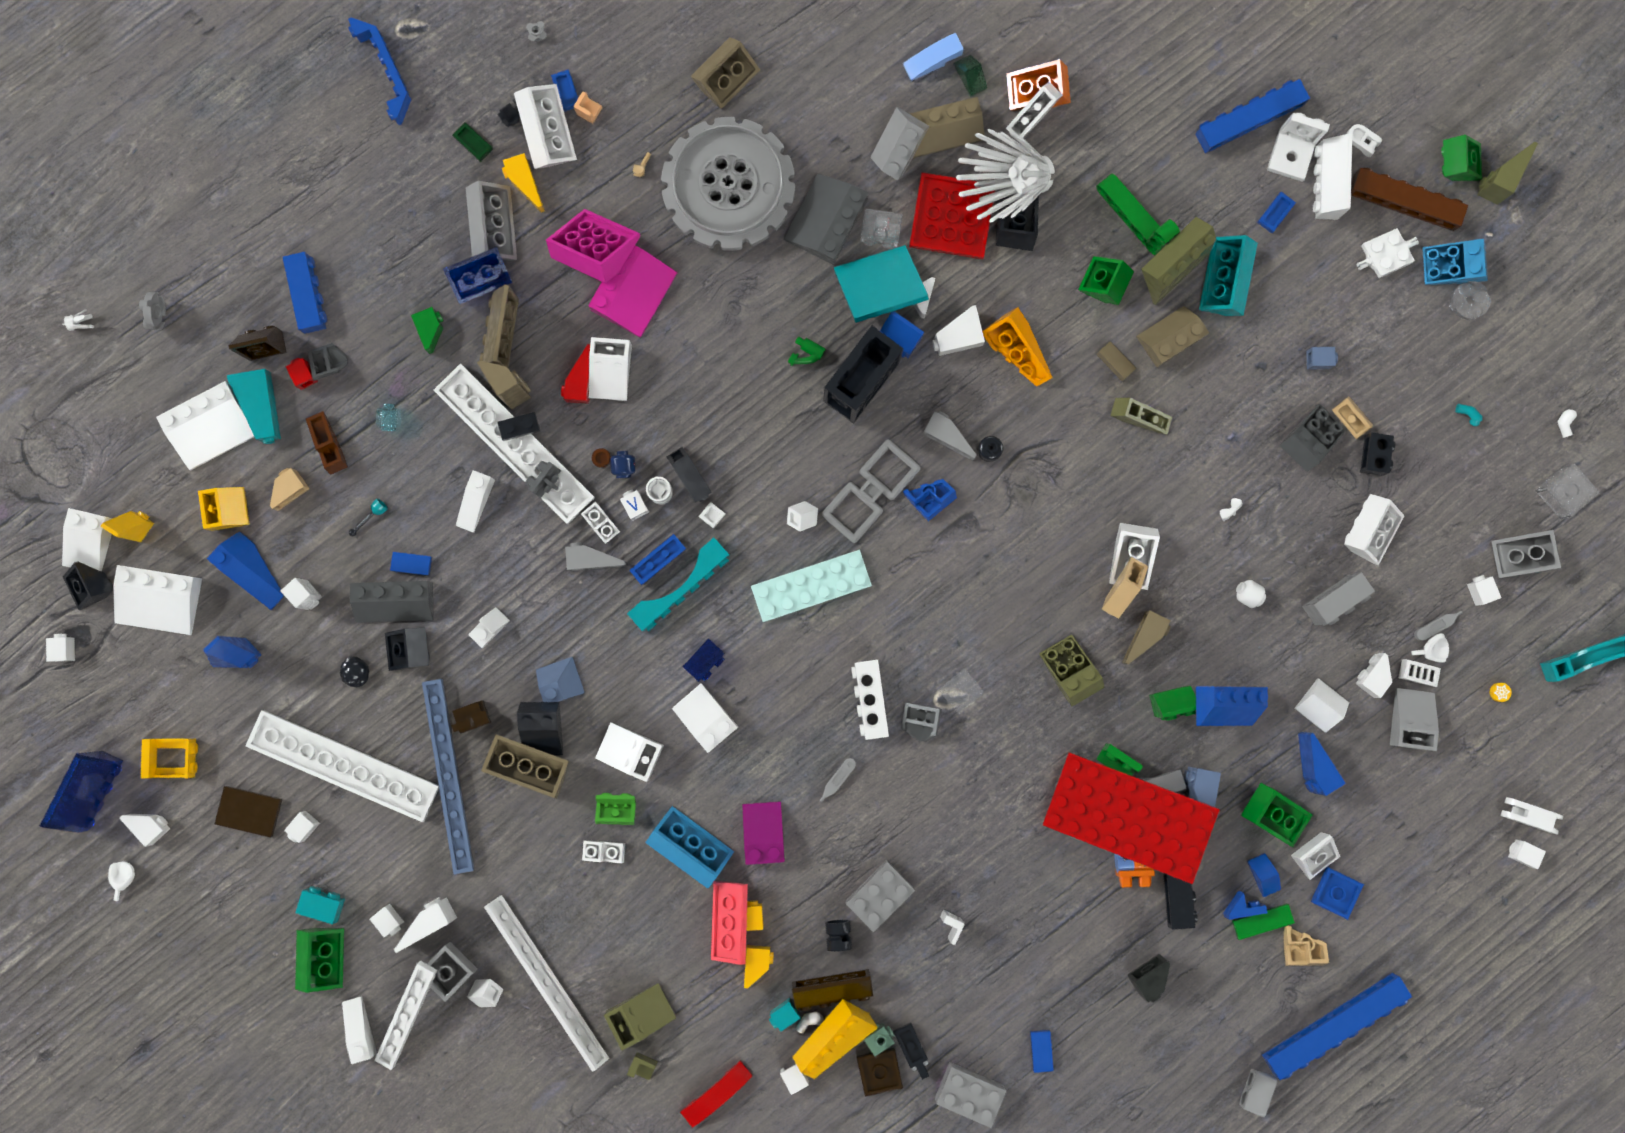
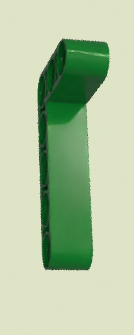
M1111 173L1096 185L1099 194L1151 254H1158L1180 233L1179 227L1171 219H1168L1159 226L1116 175Z

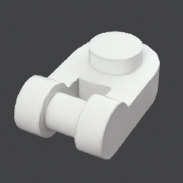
M1360 124L1352 126L1347 134H1352V145L1360 149L1368 157L1374 154L1375 147L1379 146L1382 142L1381 137ZM1367 139L1370 143L1367 144L1364 141Z

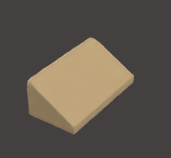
M1349 396L1332 409L1356 439L1373 427V424Z

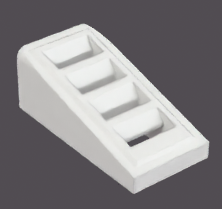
M1403 659L1398 678L1437 687L1441 668ZM1413 666L1412 676H1409L1410 668ZM1419 667V676L1416 678L1417 668ZM1424 669H1427L1426 677H1425V680H1424V679H1422V678H1423V674H1424ZM1431 671H1434L1433 681L1431 682L1429 681Z

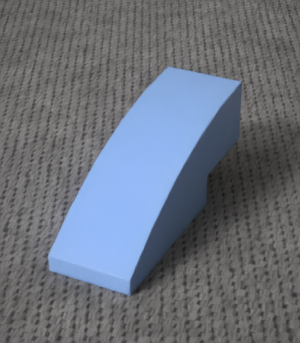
M956 33L914 55L904 62L903 66L910 80L913 81L945 66L946 62L961 56L964 49Z

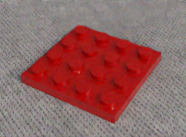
M921 172L909 247L983 260L991 214L982 219H977V216L991 208L993 202L971 211L966 210V207L980 202V197L994 193L995 190L960 197V192L976 189L974 184L977 181H959L953 177Z

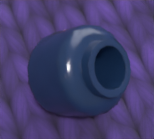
M617 451V455L610 458L611 473L616 475V478H631V475L636 472L635 457L628 455V451Z

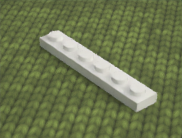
M422 961L417 963L374 1060L390 1070L397 1063L437 970Z

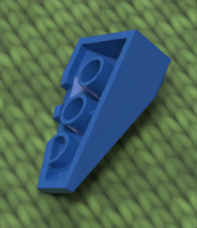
M239 531L219 544L207 558L222 573L270 610H273L284 597L280 586L267 568L266 562L260 556L258 548L242 532Z
M217 636L203 649L212 667L251 668L258 662V658L261 656L259 651L246 638Z

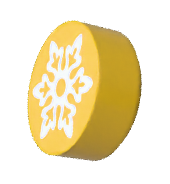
M1495 683L1489 691L1491 698L1496 702L1509 700L1512 693L1511 688L1505 683Z

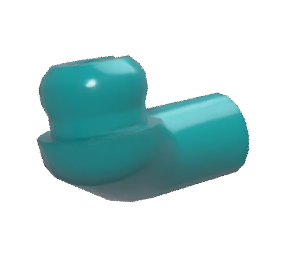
M1457 404L1456 413L1468 415L1471 418L1469 423L1472 426L1480 425L1483 417L1475 407Z

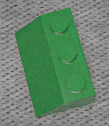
M344 928L297 930L295 990L309 993L343 988Z

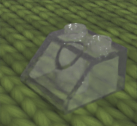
M865 209L860 242H864L865 245L869 246L880 244L884 248L889 249L898 247L903 214Z

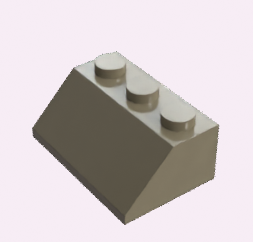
M729 37L690 77L699 89L722 109L760 69L741 41Z
M1183 306L1136 337L1158 368L1209 334V331L1196 314Z

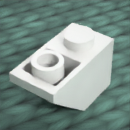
M1385 653L1373 655L1369 660L1370 665L1366 670H1362L1357 677L1359 680L1356 682V685L1373 698H1381L1392 684L1389 659Z

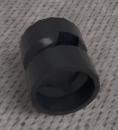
M831 920L825 922L826 934L829 935L826 939L827 951L851 950L852 940L848 936L851 932L850 920Z

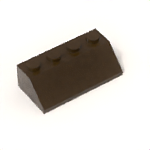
M869 969L792 982L795 1008H800V1011L810 1010L812 1006L817 1005L820 1008L829 1007L831 1003H840L842 999L849 1003L853 999L866 1001L873 996Z

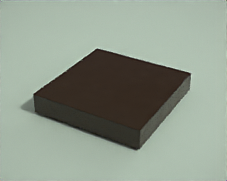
M895 1048L886 1049L876 1056L873 1053L857 1056L865 1097L903 1089Z

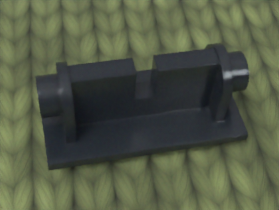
M515 99L513 100L516 105L515 108L508 103L497 114L506 127L514 126L520 119Z

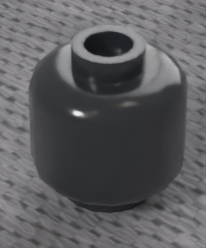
M995 436L985 437L978 445V455L986 462L996 461L1003 453L1001 440Z

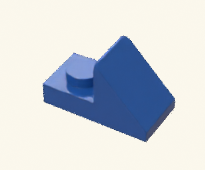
M1238 891L1223 914L1225 918L1230 920L1267 913V907L1265 904L1259 903L1258 900L1249 901L1246 905L1244 893Z

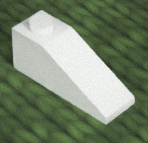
M472 471L464 492L456 526L473 533L475 532L495 479L477 471Z
M360 996L343 1001L346 1046L351 1064L371 1059L377 1054L363 998Z

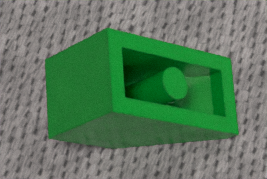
M430 307L411 315L424 349L429 354L434 352L443 331L441 322L444 321L440 311Z

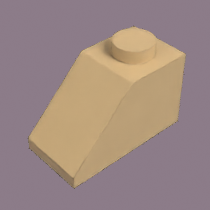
M286 468L275 479L270 502L272 509L281 510L310 489L297 470Z

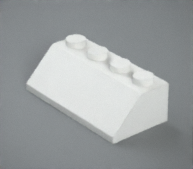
M557 84L527 87L515 92L514 96L534 169L577 160Z
M1352 134L1323 139L1315 147L1314 156L1317 157V164L1314 167L1316 183L1313 188V192L1316 194V201L1313 204L1315 219L1338 220L1351 207Z

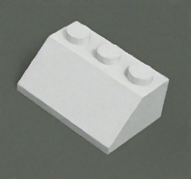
M1370 494L1363 504L1362 511L1355 519L1353 528L1347 534L1344 545L1351 552L1375 565H1379L1404 518L1403 513L1390 499Z

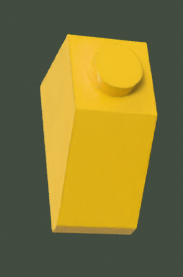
M747 945L744 988H749L769 970V964H773L774 952H770V946Z

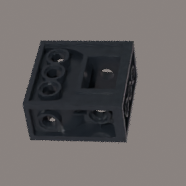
M871 325L825 385L823 402L854 424L899 365L903 348Z

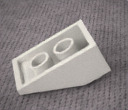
M68 508L63 526L62 566L71 567L74 562L79 561L102 572L112 534L100 526L102 523L113 518Z
M1125 523L1119 524L1109 584H1115L1126 564L1133 557L1148 566L1141 588L1148 590L1160 538L1158 529Z
M702 683L672 708L707 753L738 728L737 724Z
M438 897L424 905L425 910L418 914L394 949L396 953L457 919L447 897L443 900H440Z

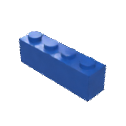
M306 252L283 256L298 330L306 334L326 329L327 316L322 311L321 304H323V298L321 293H318L317 286H319V280L317 275L314 274L315 262L313 257H310Z

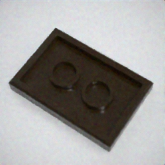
M224 786L214 824L271 838L274 835L282 799Z

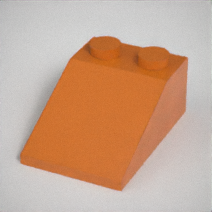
M1061 60L1007 73L1011 111L1022 110L1048 82L1063 95L1053 107L1071 103L1068 67Z

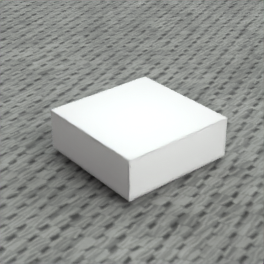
M710 502L699 515V518L714 529L725 516V513Z

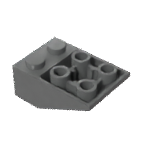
M1318 404L1279 446L1308 472L1324 459L1346 432V429L1326 409Z

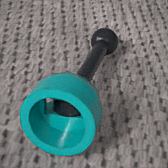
M378 498L374 500L371 504L372 512L354 529H350L349 535L355 536L357 531L374 514L382 515L388 510L386 504Z

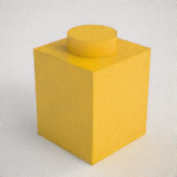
M757 900L747 901L746 931L763 930L762 903H758Z

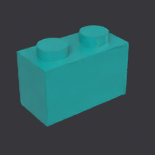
M314 886L302 890L296 914L329 924L339 921L345 899L341 898L340 894L335 892L327 894L321 892V888Z

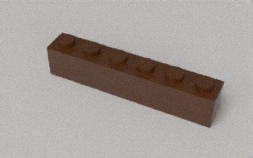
M1360 168L1354 173L1351 182V196L1451 231H1455L1462 226L1468 209V205L1459 199H1450L1442 193H1433L1427 191L1424 187L1409 185L1407 181L1392 179L1391 176L1375 173L1370 168Z

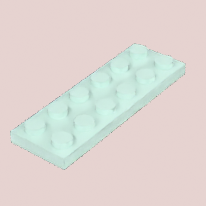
M857 550L752 585L751 588L762 621L766 622L871 587L872 585L861 552Z

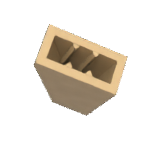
M1131 557L1106 596L1102 610L1119 619L1141 590L1148 566Z

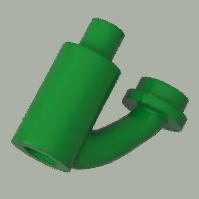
M798 336L795 343L801 346L800 349L810 354V356L799 358L798 353H792L788 363L792 367L794 364L815 363L821 360L826 348L807 337L804 340Z

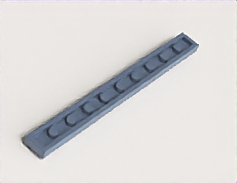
M443 679L422 682L453 874L474 871Z

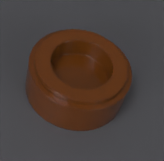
M599 448L593 452L592 462L595 466L605 468L610 464L611 455L606 449Z

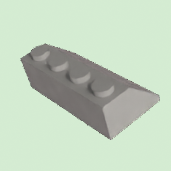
M477 181L467 186L466 197L472 261L497 263L517 260L510 186Z

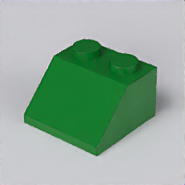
M1466 134L1443 140L1441 153L1444 158V165L1442 166L1444 177L1451 181L1482 180L1481 143Z
M1093 256L1078 290L1104 303L1119 305L1134 274V270L1123 260Z

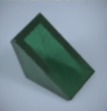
M972 55L954 62V66L970 96L987 89L981 63Z

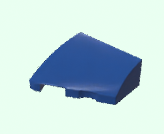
M944 479L934 481L932 484L920 485L921 488L909 491L905 489L903 491L906 498L928 522L957 498L956 491Z

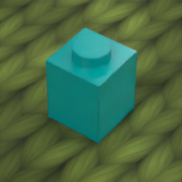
M789 998L770 1011L771 1018H769V1021L775 1029L778 1028L782 1032L800 1019V1013Z

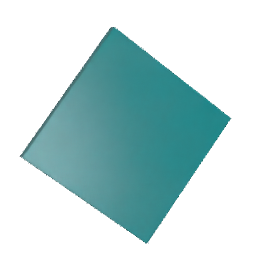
M906 245L834 267V272L855 323L929 300L927 291Z

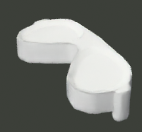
M1233 498L1230 509L1220 510L1222 521L1228 520L1232 515H1236V511L1243 504L1241 499Z

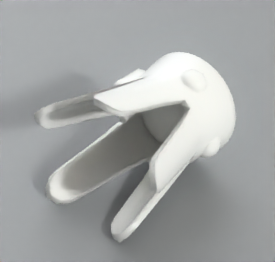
M85 309L73 316H65L62 325H65L69 331L94 328V325L79 324L91 319L93 315H80L87 311Z

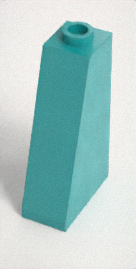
M266 369L227 375V380L255 439L263 442V444L275 443V440L281 439L271 372Z

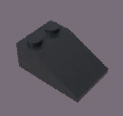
M1013 195L1000 199V202L1004 201L1005 199ZM1039 195L1023 212L1021 210L1013 218H1011V215L1018 208L1005 218H998L995 246L1033 251L1038 237ZM1012 202V203L1006 205L1005 207L999 209V212H998V213H1000L1001 211H1003L1004 209H1006L1008 206H1010V205L1013 204L1014 202Z
M520 702L517 711V722L521 744L554 756L563 755L560 702Z

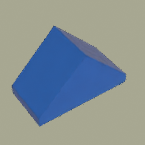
M1265 853L1247 861L1262 897L1281 890L1279 873Z

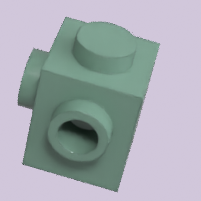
M876 1023L878 1028L864 1039L874 1056L894 1044L893 1037L895 1034L890 1026L885 1027L884 1023L880 1025Z

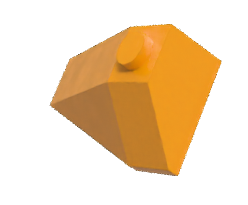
M1018 307L1003 315L982 331L990 347L1005 356V360L1008 363L1012 362L1019 368V372L1036 387L1052 379L1050 370L1031 327Z

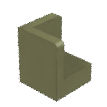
M637 1052L627 1075L634 1078L636 1074L650 1080L658 1061Z

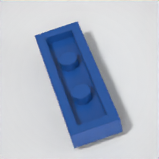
M673 534L629 571L643 585L683 553L686 548Z

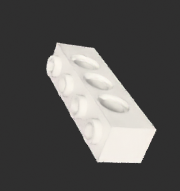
M878 660L854 663L855 667H851L853 679L857 678V686H854L855 697H859L860 705H857L858 717H862L863 724L859 725L861 736H865V740L889 737ZM864 675L871 676L872 684L870 686L862 684L861 679ZM868 694H872L875 697V702L872 705H866L864 702V698ZM871 713L876 714L878 717L877 722L873 725L867 722V716Z

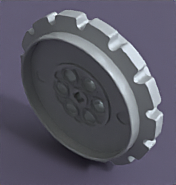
M719 117L714 119L713 125H708L704 121L690 128L687 139L679 137L669 151L672 161L664 162L662 169V184L668 186L662 190V196L667 212L675 213L672 217L674 224L684 235L693 233V239L696 243L711 249L715 244H720L723 251L741 250L745 242H748L750 246H755L769 238L768 230H778L787 218L788 211L784 207L792 206L795 195V183L789 181L795 176L791 158L789 155L781 154L784 151V145L772 132L763 134L762 125L747 119L738 124L735 121V117ZM722 163L727 165L725 169L717 168ZM744 167L745 171L739 173L736 171V168ZM707 178H713L714 182L708 184L705 182V180ZM727 181L731 182L730 186L725 185ZM745 184H750L752 188L749 190H744L742 186ZM714 195L721 196L719 201H713L711 198ZM733 198L740 200L738 204L730 203Z

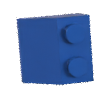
M895 311L890 313L880 330L903 348L901 357H907L908 359L921 342L924 334L922 330Z

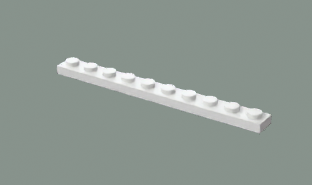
M499 896L484 906L485 910L592 1072L597 1070L610 1058L503 896Z

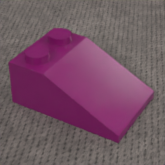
M781 801L742 804L745 865L785 862Z

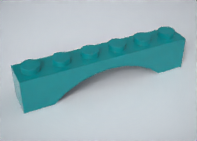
M713 537L699 550L695 568L680 588L665 597L639 602L627 615L641 631L647 630L649 632L657 625L656 621L660 617L664 619L672 612L670 610L671 607L675 604L679 606L685 601L686 598L684 596L687 593H694L700 587L699 583L703 579L707 581L715 574L713 571L718 566L722 568L729 562L727 558L730 555Z
M1625 634L1540 663L1546 682H1558L1594 666L1624 657Z

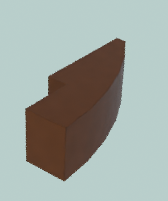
M322 411L306 418L315 449L320 454L324 469L331 475L347 468L348 465L325 413Z

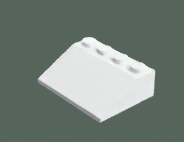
M226 381L156 417L164 434L189 470H193L254 438L230 384Z
M117 565L113 584L115 623L192 635L202 578Z

